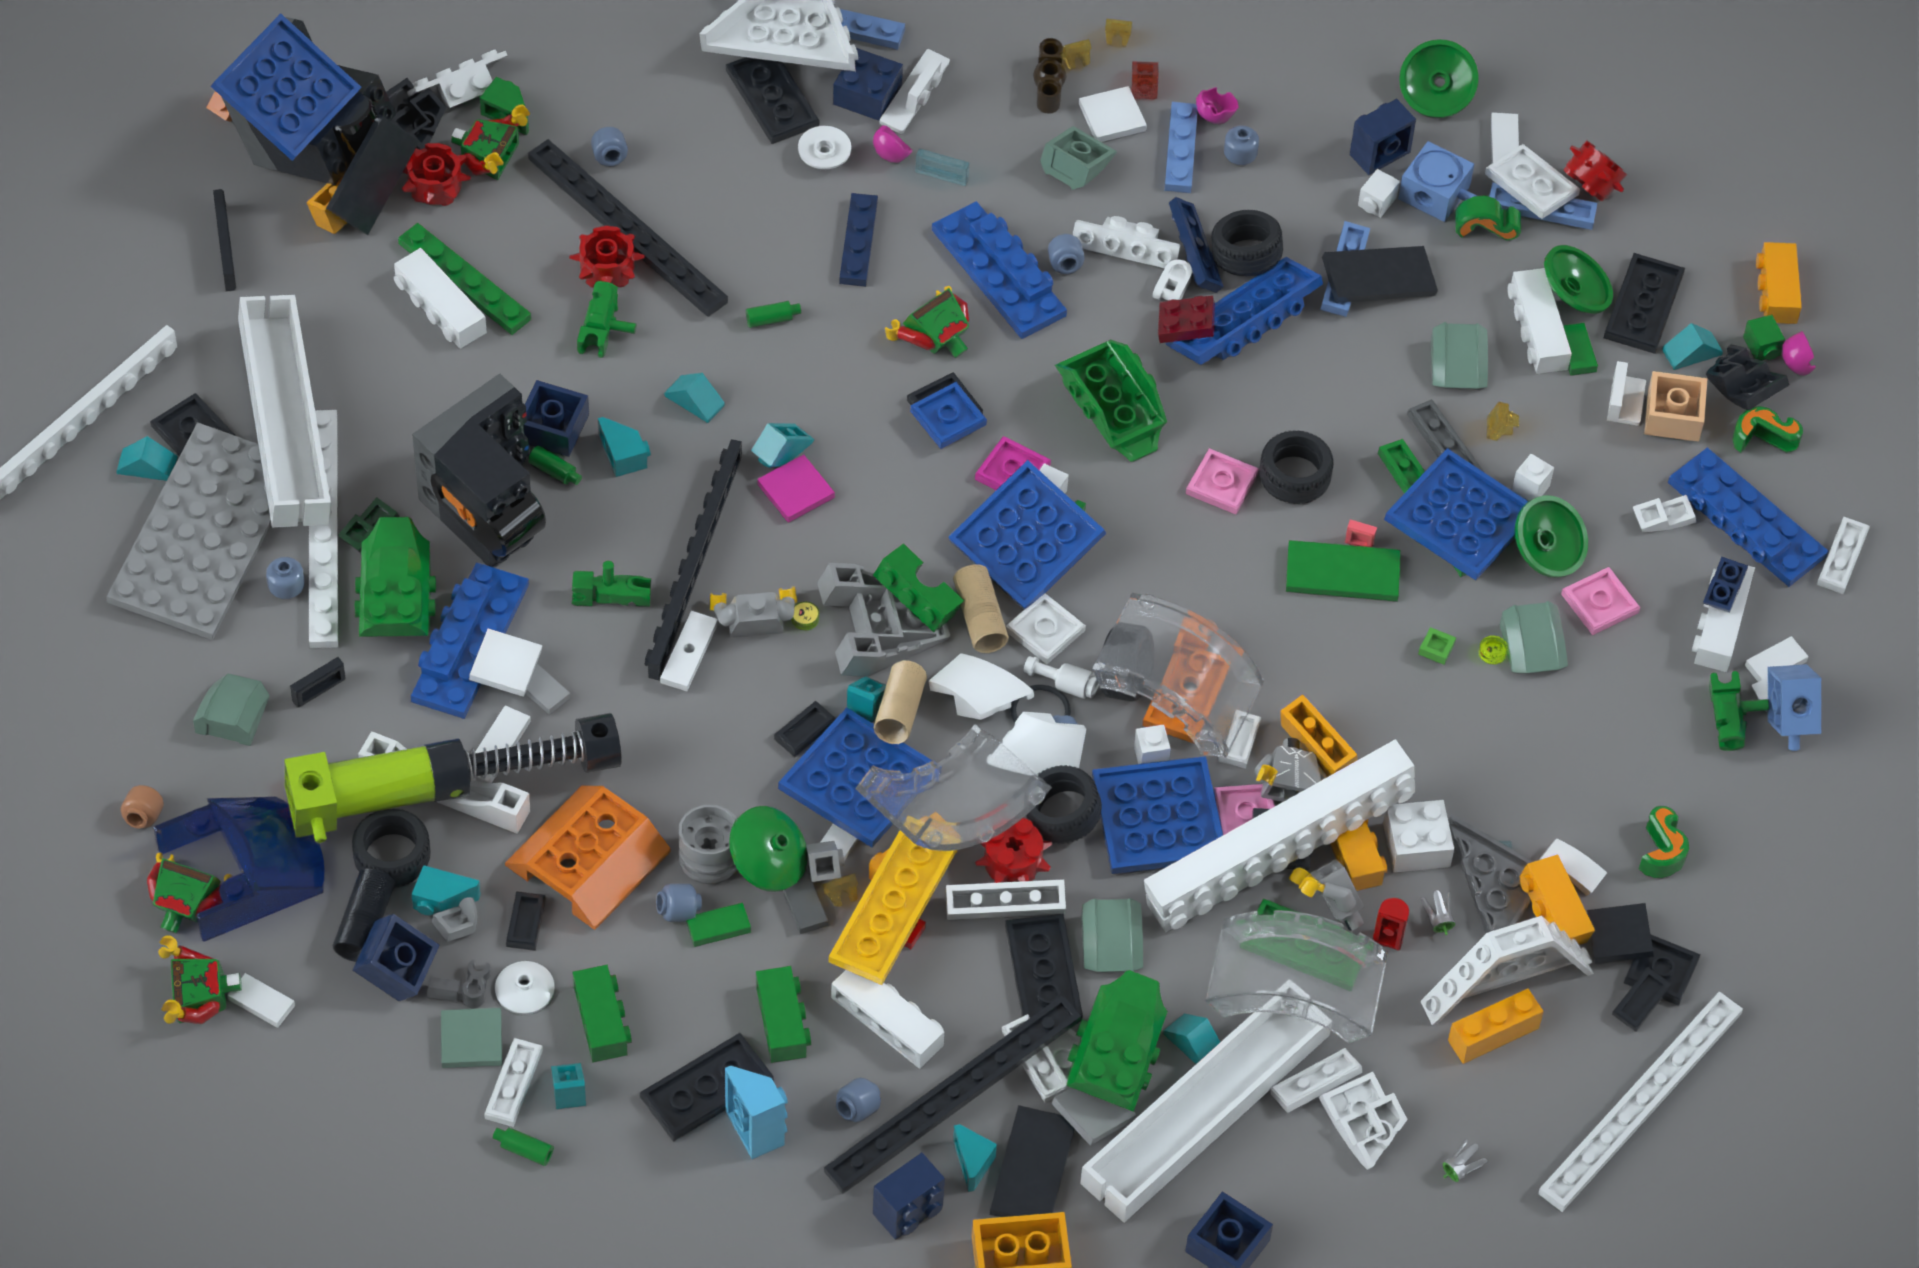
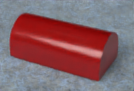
M1388 898L1382 902L1377 915L1372 939L1373 943L1395 950L1401 949L1409 916V907L1403 900Z

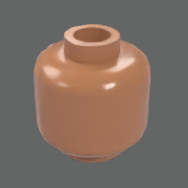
M145 785L135 786L128 792L122 803V817L131 827L139 829L151 827L157 821L163 809V798L152 787Z

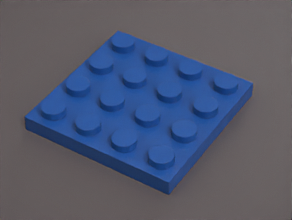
M281 13L210 86L292 161L361 89L358 83Z
M1447 448L1387 511L1384 520L1476 581L1515 538V523L1518 513L1528 501Z
M1027 460L948 538L974 564L985 566L988 569L991 580L1025 610L1063 577L1106 535V532Z
M846 707L778 782V789L873 848L940 772V765L905 743L890 744L879 739L874 732L873 723Z
M1206 756L1092 770V779L1096 784L1102 803L1100 819L1112 874L1166 868L1223 836Z

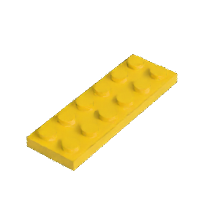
M906 819L832 949L828 962L883 985L958 850L959 841Z

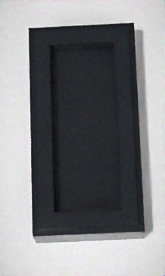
M336 657L290 685L293 703L297 707H301L344 681L346 677L344 663L341 659Z
M815 701L776 732L774 740L795 757L820 737L836 718Z
M516 891L506 947L536 951L546 895Z
M1647 967L1614 1009L1612 1015L1637 1032L1671 988L1672 984Z

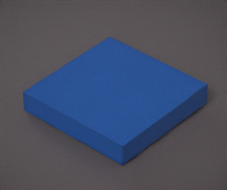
M957 382L910 405V412L940 449L987 425L985 416Z

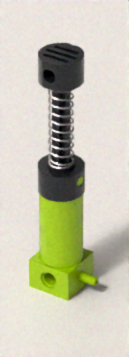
M612 713L578 718L575 720L573 736L564 737L562 733L561 738L553 739L551 735L550 740L542 741L540 737L539 742L531 743L529 739L528 744L520 745L517 741V746L509 747L506 743V748L498 749L495 745V750L486 751L484 747V752L475 753L473 749L472 754H468L464 750L462 742L458 738L424 744V746L332 763H328L325 752L284 759V787L296 837L314 834L315 842L323 843L327 839L325 832L337 830V818L429 801L437 802L469 796L470 782L474 781L476 776H480L485 780L487 774L497 777L498 772L508 775L510 770L519 773L521 768L530 771L532 766L541 769L543 764L552 767L554 762L563 765L565 760L574 763L576 758L581 760L583 770L586 773L621 767V746L615 719Z

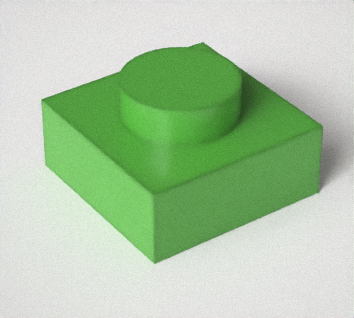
M1430 627L1419 648L1418 655L1445 665L1455 645L1456 637Z

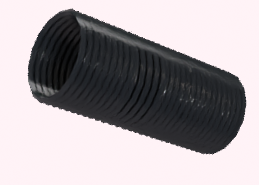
M366 868L358 873L350 895L351 897L332 945L333 950L344 959L357 961L374 922L384 917L395 886V881L386 872L374 868Z

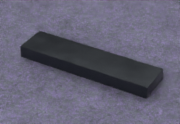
M222 189L213 190L225 290L235 291L236 281L225 195Z

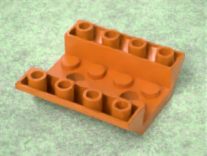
M581 785L505 862V866L527 882L535 875L571 901L572 914L596 930L671 852V848L648 817L604 786ZM603 820L614 822V825L607 829L600 827L598 824ZM565 859H573L576 862L570 868H565L560 863Z

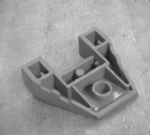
M829 563L817 582L823 606L849 607L856 633L847 632L835 651L841 676H869L947 641L951 637L947 623L935 632L930 630L897 597L873 576V573L864 571L863 566L847 563Z

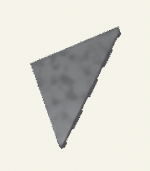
M1451 814L1448 819L1450 832L1485 934L1517 924L1531 902L1528 893L1524 892L1521 887L1519 876L1525 866L1534 861Z

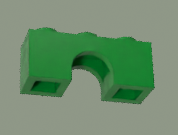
M903 543L882 559L873 576L915 614L922 623L935 632L955 616L964 600L945 582L937 587L923 585L917 579L916 574L924 562Z

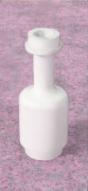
M1029 656L1024 665V672L1028 673L1029 676H1033L1036 673L1055 680L1057 690L1082 699L1086 697L1092 699L1099 686V677L1095 676L1094 672L1069 663H1064L1057 669L1039 663L1038 657Z

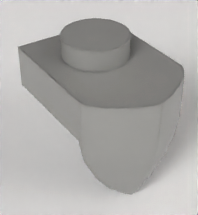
M467 897L460 902L459 906L433 915L432 924L447 942L475 932L478 922L475 901L473 898Z

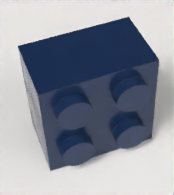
M856 48L858 53V60H855L856 72L841 70L833 84V105L880 121V118L902 86L903 64Z
M1397 98L1389 103H1383L1367 115H1361L1354 122L1349 155L1368 175L1411 153L1416 118Z
M536 380L525 403L527 423L524 424V435L528 438V445L534 447L541 446L550 452L570 457L589 417L588 395Z
M391 914L374 922L352 971L397 1001H402L418 994L440 945L395 914Z
M921 1152L874 1185L873 1215L895 1240L903 1234H911L921 1221L927 1217H935L942 1210L945 1185L944 1176Z
M1222 1191L1188 1234L1185 1252L1209 1268H1249L1269 1243L1273 1224Z

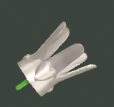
M1436 890L1434 891V900L1437 914L1433 912L1425 898H1421V902L1429 915L1433 931L1436 933L1444 932L1445 935H1448L1447 931L1455 926L1451 915L1450 892L1447 893L1446 905L1441 893Z
M1466 1139L1455 1155L1443 1163V1168L1446 1172L1443 1177L1449 1176L1453 1181L1458 1182L1461 1178L1465 1177V1174L1482 1167L1488 1161L1485 1158L1464 1166L1465 1162L1477 1151L1478 1144L1471 1145L1458 1156L1467 1143Z

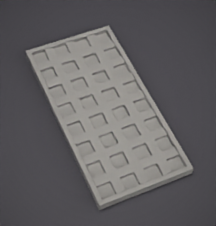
M197 422L107 595V603L210 640L214 639L271 526L259 445L257 443Z

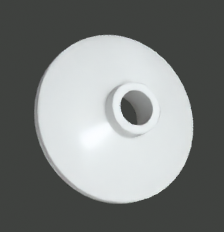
M818 126L809 129L801 136L798 143V152L801 159L811 167L833 169L848 160L851 154V142L843 131L835 127Z
M520 961L507 966L500 972L495 982V994L498 1002L509 1012L519 1015H529L544 1009L552 1000L555 990L551 973L544 966L531 961ZM522 981L529 982L527 985L520 984V982Z

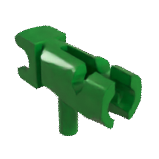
M604 281L595 282L592 292L593 299L589 301L584 324L580 328L577 339V351L579 354H584L588 346L595 345L599 349L598 356L603 358L607 350L610 330L635 334L636 323L619 321L614 317V313L618 311V287Z
M605 561L603 563V575L594 577L593 571H574L572 604L576 606H592L593 601H596L597 603L628 606V603L633 602L636 606L650 607L651 578L635 575H614V563L612 561Z
M1737 671L1732 672V680L1729 683L1720 682L1717 673H1711L1709 678L1711 702H1713L1716 728L1719 731V747L1723 751H1735L1745 746L1747 721L1744 720V715L1747 712L1769 710L1768 699L1741 701V685Z

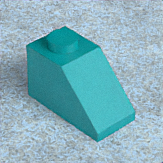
M605 417L598 418V435L615 476L618 477L647 469V457L651 456L647 440L642 441L638 430Z
M767 423L751 451L759 457L758 461L769 468L781 467L808 448L815 439L796 424Z
M423 865L411 894L413 909L423 915L430 916L459 906L460 902L467 897L473 898L476 902L481 896L480 881Z

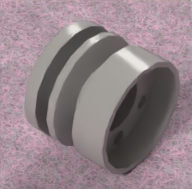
M702 805L687 812L679 823V863L683 872L691 879L701 883H717L728 879L736 872L737 868L730 853L729 837L732 825L737 818L728 809L718 805Z

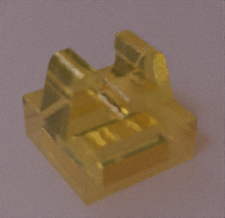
M1106 19L1105 34L1107 45L1111 46L1113 37L1120 35L1122 47H1126L1132 33V22Z
M1087 39L1063 46L1062 60L1064 59L1070 70L1076 68L1075 58L1077 56L1082 60L1084 67L1090 64V50L1092 49L1090 40Z
M1500 401L1487 416V438L1498 441L1501 435H1512L1513 426L1519 427V415L1509 411V404Z
M855 873L822 883L825 895H828L836 907L842 906L840 900L842 890L849 895L851 902L858 899L857 885L859 884Z

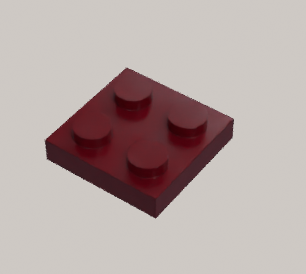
M1213 295L1196 296L1181 300L1171 299L1160 302L1159 342L1167 343L1213 337L1215 316Z

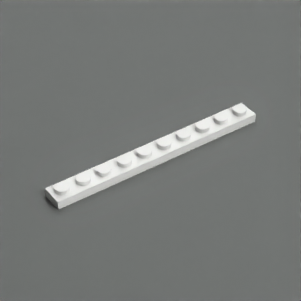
M168 325L162 328L0 468V500L5 495L12 493L17 485L27 476L33 475L37 468L47 459L54 457L64 444L72 441L77 433L86 425L92 424L97 416L106 408L113 406L122 394L131 390L144 375L151 373L156 365L165 357L171 356L177 348L175 330Z
M337 410L315 411L331 506L329 525L309 526L310 649L339 647Z
M1718 992L1541 1186L1538 1194L1563 1212L1739 1018L1743 1008L1721 992Z

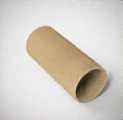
M980 564L961 568L953 576V581L957 594L964 600L961 608L973 648L981 653L997 651L1006 645L1009 636L988 569Z
M900 661L891 668L873 727L875 734L884 742L900 744L905 742L910 736L927 679L926 671L919 664L912 661Z

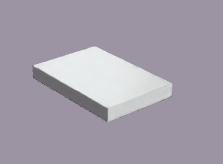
M1524 144L1486 167L1485 175L1541 219L1577 197L1580 192L1579 187Z

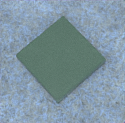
M501 1008L441 1010L442 1068L502 1066Z

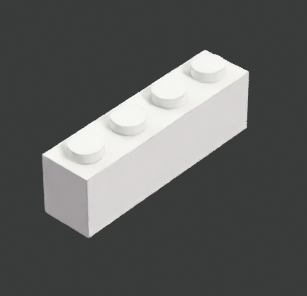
M421 248L394 263V281L398 288L405 290L410 295L414 305L418 308L421 307L426 312L429 321L433 325L437 324L442 329L445 338L449 342L453 341L461 349L487 333L485 315Z
M1545 268L1513 272L1512 281L1508 284V296L1515 303L1514 314L1516 320L1521 323L1522 341L1527 342L1528 345L1527 356L1529 363L1534 365L1536 374L1568 370L1572 353L1551 286L1546 278Z
M1748 566L1747 573L1730 613L1704 604L1703 607L1709 609L1707 614L1701 613L1697 629L1703 631L1701 636L1696 635L1692 652L1697 653L1694 664L1723 672L1728 671L1755 567ZM1715 568L1713 569L1712 576H1711V580H1712V577H1714V575H1715V572H1716V569H1715Z
M1064 880L946 885L947 920L1065 914L1066 910Z
M845 970L832 982L831 998L919 1069L944 1046L945 1031L936 1020H930L923 1015L915 1003L907 1002L891 984L883 983V985H880L848 970Z

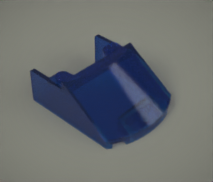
M276 796L207 798L208 805L153 827L157 850L162 854L221 831L241 871V874L228 878L221 884L219 892L222 904L197 914L200 937L203 942L324 893L325 865L320 844L315 842L314 834L296 837L289 804Z

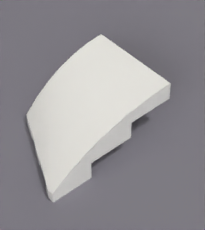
M962 653L929 680L930 691L954 695L957 715L979 720L989 717L998 711L1010 708L1011 702L1022 697L1029 700L1034 697L1033 690L1011 673L988 661Z
M1022 712L1016 720L1014 728L1008 731L1003 738L1002 745L993 756L990 755L988 758V764L1002 770L1032 777L1038 775L1043 770L1045 771L1047 768L1060 765H1070L1079 768L1086 728L1084 725L1056 723L1052 715L1048 713Z
M1373 1072L1319 1097L1335 1128L1366 1170L1375 1165L1380 1155L1408 1120L1395 1094L1392 1093L1385 1096Z

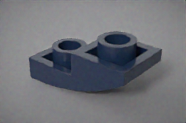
M1721 557L1703 604L1730 613L1747 573L1748 565Z

